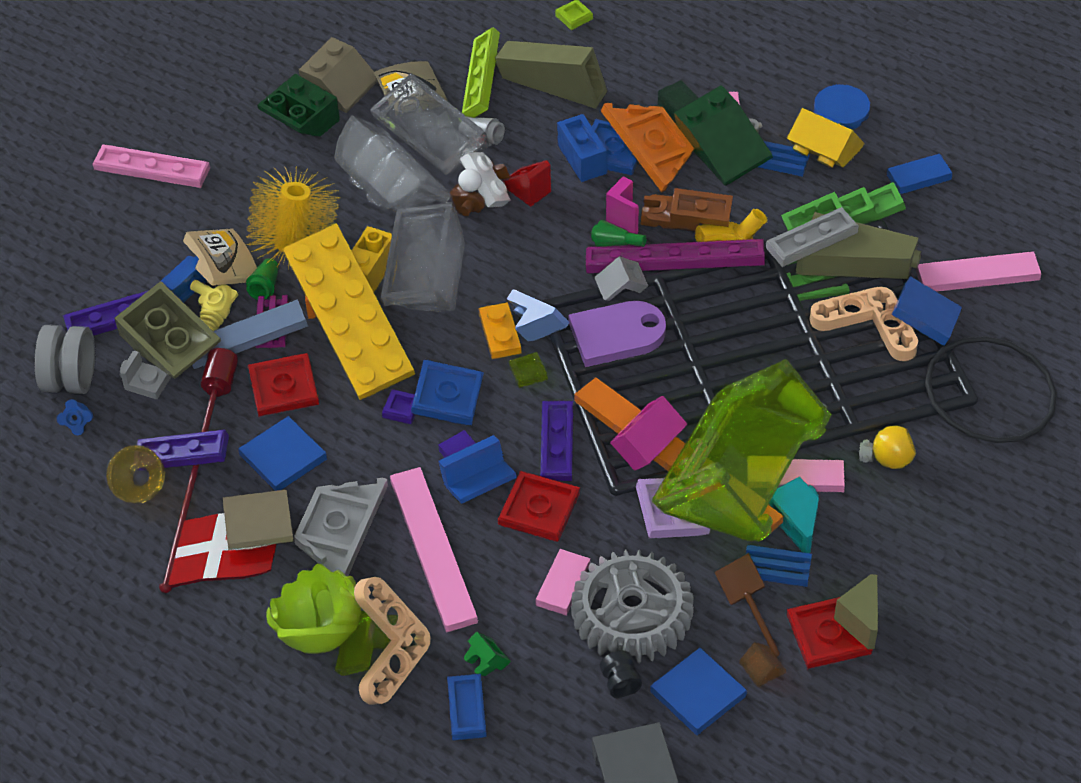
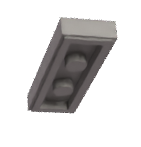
M841 207L767 240L766 249L784 267L857 234L859 226Z

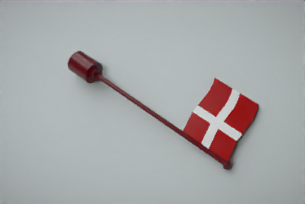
M225 348L211 349L207 356L201 387L210 395L201 432H208L216 397L226 395L231 391L238 357L234 352ZM200 464L192 466L164 582L159 585L162 593H169L173 587L201 581L249 578L265 574L272 569L277 544L228 550L224 513L186 520Z

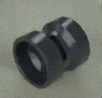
M627 651L613 652L605 656L600 662L601 672L605 678H608L607 687L610 695L614 698L635 694L642 686L639 673L633 670V658Z

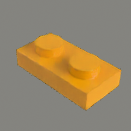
M508 302L480 307L479 316L491 358L496 359L521 354V344Z

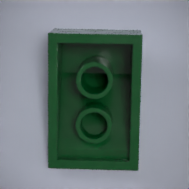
M722 85L674 112L676 125L695 148L694 153L725 186L773 158L772 153L739 103Z

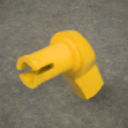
M752 209L750 214L740 224L729 221V227L710 224L697 226L695 239L697 242L753 239L755 233L768 220L761 210Z

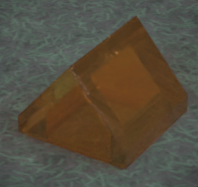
M754 642L739 660L740 665L757 687L786 673V669L767 645Z

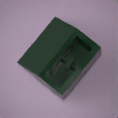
M297 74L291 76L257 105L259 110L297 132L321 137L340 120L337 97Z

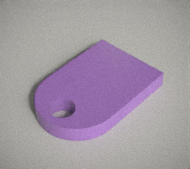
M628 301L569 314V325L585 367L649 353L662 344L666 334V321L662 312L654 305L643 301ZM654 322L657 325L655 327H645L643 323Z

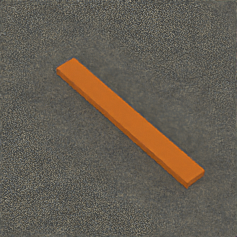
M597 377L574 394V401L618 434L641 412L640 409ZM675 437L653 459L760 541L765 539L783 523L784 516L678 437Z

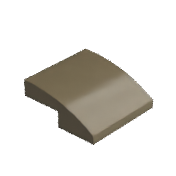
M287 490L223 497L228 550L293 542Z

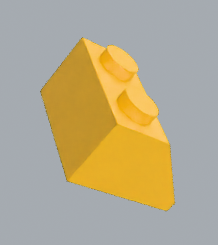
M804 108L801 109L787 137L794 145L792 148L794 151L807 157L809 153L818 156L817 161L833 168L834 164L844 167L865 144L853 130Z

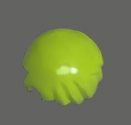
M317 563L311 571L302 570L298 573L296 581L283 585L281 597L271 599L270 608L268 607L266 612L267 623L277 633V637L282 642L298 651L307 654H320L336 649L353 634L360 620L361 607L355 600L354 590L356 582L353 576H346L341 570L332 572L320 563Z

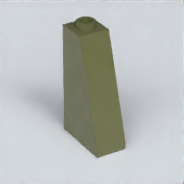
M507 41L495 57L502 79L596 109L607 93L593 47Z
M814 212L812 220L825 214ZM857 223L859 226L857 234L797 260L796 274L908 279L912 267L917 269L922 251L917 250L919 238Z

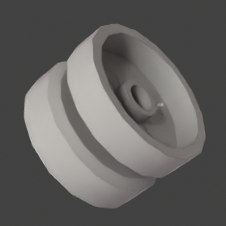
M62 325L42 326L35 349V377L39 390L41 392L57 393L64 386L68 393H87L90 389L95 366V344L92 330L89 327L72 326L66 333Z

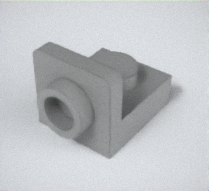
M133 351L128 360H124L120 367V377L122 378L125 390L154 399L159 398L171 379V376L158 367L143 363L141 354L138 351Z

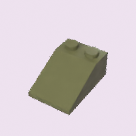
M161 281L114 318L119 335L135 351L140 352L142 357L174 379L221 342V338Z

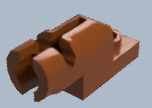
M674 188L673 196L645 195L644 207H642L641 225L650 227L660 225L663 229L695 231L700 223L729 227L733 196Z

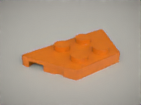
M605 103L601 109L602 114L659 190L664 192L690 158L695 148L663 107H642L629 104L627 109L613 108L612 103Z

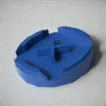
M840 84L828 86L815 97V114L849 129L858 128L869 117L870 101L867 95L853 86Z

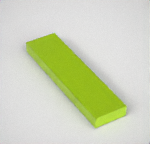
M494 27L479 35L473 41L461 113L463 118L467 116L475 118L488 110L496 62L495 57L497 56L500 32Z

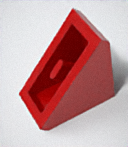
M548 160L521 167L509 175L510 178L502 180L508 191L531 207L551 193L550 163Z

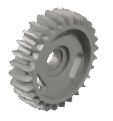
M625 549L624 555L621 557H617L612 552L611 560L608 561L600 556L599 566L590 563L589 572L582 571L580 581L575 582L574 592H572L571 614L574 619L575 629L579 630L581 640L587 639L589 649L598 645L599 656L607 650L610 651V654L617 651H627L631 656H635L638 664L641 662L642 655L646 654L653 661L655 651H658L665 657L666 647L676 649L677 640L684 641L685 631L690 629L694 609L690 583L685 581L683 572L676 573L675 563L666 567L665 557L656 561L654 560L653 552L648 557H643L639 549L636 556H629L628 551ZM645 580L659 585L667 594L662 595ZM602 587L607 588L601 608L597 610L591 609L595 594ZM628 596H637L642 602L638 606L630 607L623 600Z

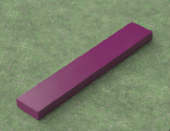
M764 239L646 244L644 247L625 245L586 248V273H600L619 256L638 262L642 271L765 265Z

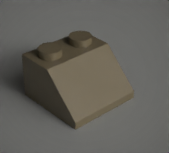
M333 37L299 69V75L302 78L336 96L338 109L345 113L377 83L374 71L353 46Z

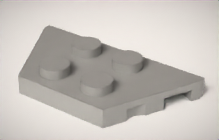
M377 478L376 484L358 486L357 481L344 483L340 486L327 485L317 487L294 535L295 545L330 571L341 570L348 576L387 490V479Z

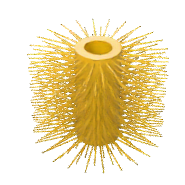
M282 177L285 184H280L279 180L276 181L277 186L281 187V189L275 186L272 187V184L267 187L272 189H263V192H260L267 195L260 194L257 197H250L259 198L253 200H261L262 202L255 201L258 202L253 204L256 207H249V209L258 208L254 210L261 211H255L257 212L256 214L252 213L251 216H256L253 218H258L256 220L259 221L253 222L247 227L260 228L256 232L251 233L253 235H264L260 234L262 231L268 235L246 236V238L262 237L252 239H258L256 241L259 242L270 241L269 243H258L266 245L254 251L261 250V248L265 249L263 247L275 243L273 245L275 247L266 253L269 254L279 249L271 258L275 259L280 251L283 252L282 248L308 237L307 235L310 236L319 230L327 228L326 226L328 225L324 224H328L330 220L333 222L336 219L329 217L338 216H328L327 218V212L331 213L334 211L332 209H338L339 207L328 208L333 206H326L332 205L330 204L332 202L328 201L335 202L337 200H321L334 199L324 198L332 197L328 196V193L315 194L317 192H329L320 191L326 187L312 188V185L306 186L311 180L310 178L304 184L300 182V178L299 182H296V177L295 182H292L291 177L290 182L287 183L285 177Z

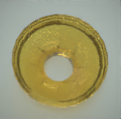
M139 445L128 446L119 450L110 460L106 475L107 484L112 493L122 501L128 503L146 502L157 495L163 486L165 479L164 465L158 455L151 449ZM139 468H146L149 472V480L143 486H137L133 482V475Z

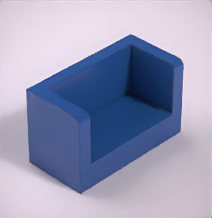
M584 114L557 122L558 146L579 180L584 182L607 174V150Z

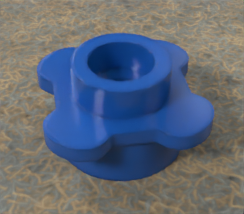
M70 399L65 403L66 408L63 413L57 415V422L70 428L74 435H81L84 432V426L93 419V414L83 403ZM76 415L77 420H74L72 416Z

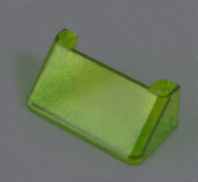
M787 359L734 382L719 391L712 399L655 493L652 503L661 513L747 541L756 540L759 542L765 539L772 531L773 520L769 514L763 513L802 442L808 439L816 440L825 433V426L832 414Z

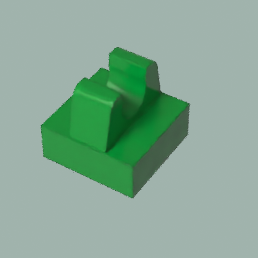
M476 631L468 640L471 647L465 654L464 659L466 662L473 664L480 658V665L474 670L476 674L487 676L496 668L499 670L504 669L511 662L492 638Z

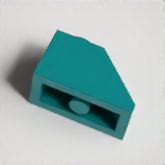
M799 476L768 493V505L784 516L780 527L803 553H811L819 495L813 486H808Z

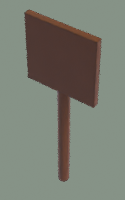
M748 553L714 573L730 605L746 599L773 655L778 657L780 652L751 596L766 586Z

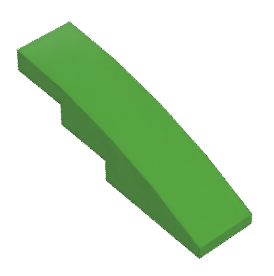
M892 182L867 193L865 187H862L840 198L833 192L781 215L789 231L811 221L814 212L827 214L842 207L855 222L863 224L903 211L906 207L897 187Z

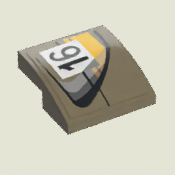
M429 62L401 63L374 72L393 115L417 105L423 111L447 101Z

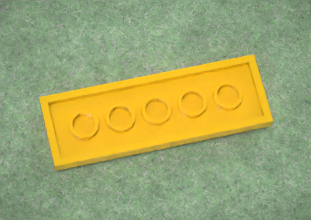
M337 223L282 248L359 400L415 375L413 366Z

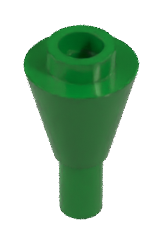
M603 219L594 225L591 233L592 241L595 242L596 247L625 246L627 244L644 247L647 241L646 235L629 233V231Z

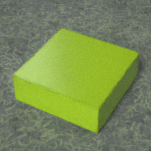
M573 0L555 10V16L570 30L593 20V13L579 0Z

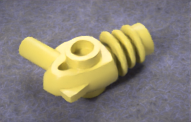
M194 280L190 285V289L201 295L198 299L199 305L202 306L200 319L212 331H215L229 315L231 305L237 298L238 293L226 284L212 288L199 280Z

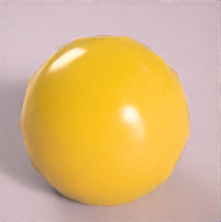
M887 426L879 431L873 440V454L883 467L901 469L910 464L916 456V450L907 428Z

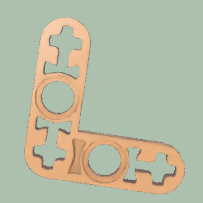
M874 287L818 301L811 307L810 324L817 330L829 331L873 320L890 355L894 359L909 361L917 353V336L910 325L892 315L898 300L894 293L886 287ZM882 303H886L885 310H883ZM855 305L860 310L852 313L846 311L845 307ZM895 320L900 325L892 328L886 326L884 322ZM899 337H901V342L903 345H898Z
M379 577L361 579L356 584L354 590L355 600L391 640L359 684V693L362 700L367 704L374 705L386 703L392 698L427 651L431 638L427 628L388 584ZM368 587H373V588H374V590L372 591V595H373L375 598H373V599H370V598H369V595L371 594V591H370V589H369ZM391 607L398 613V621L395 625L390 624L387 618V612ZM415 633L414 641L416 645L409 646L413 641L411 634ZM393 655H396L401 663L397 673L391 670L389 664ZM381 682L377 687L379 695H374L376 688L373 684Z

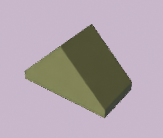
M870 574L837 599L834 619L867 649H875L878 632L877 575Z

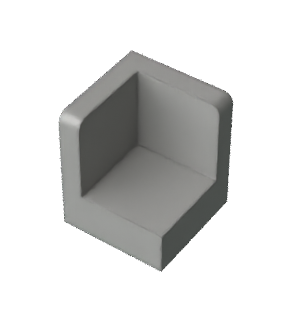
M620 256L594 277L603 299L607 301L613 299L625 288L641 293L648 287L639 263Z

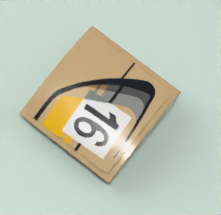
M234 229L186 232L183 242L199 258L195 269L212 286L246 283L247 278L257 269L250 251Z

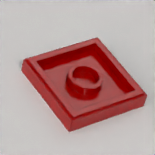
M308 353L248 365L258 417L319 405Z
M520 471L500 513L498 525L559 542L580 495V487Z
M838 598L787 609V617L807 669L872 654V649H867L834 619Z

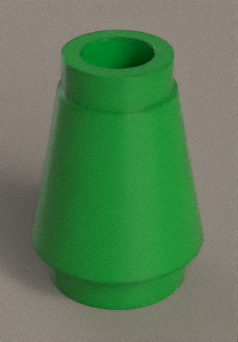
M271 258L264 259L247 278L246 289L252 298L258 300V296H264V299H267L273 295L279 265L275 260Z

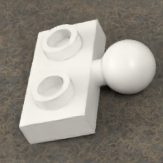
M468 152L460 158L466 170L461 172L458 182L464 191L473 192L478 190L483 196L487 207H502L511 201L505 184L497 177L492 168V161L484 152Z

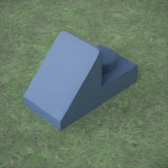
M513 289L507 297V300L515 307L513 312L521 318L515 329L527 341H535L566 328L570 323L555 307Z

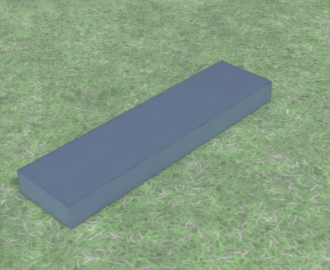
M298 299L213 331L221 338V342L212 349L225 348L236 354L308 327ZM209 352L192 365L194 369L206 364Z

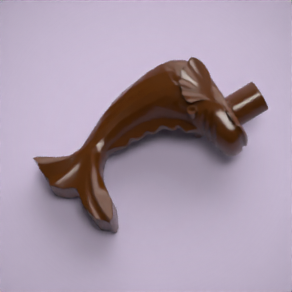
M493 164L492 168L499 179L510 178L505 164ZM459 183L450 191L451 200L458 214L461 213L464 216H469L471 212L479 213L486 205L480 193L464 191Z

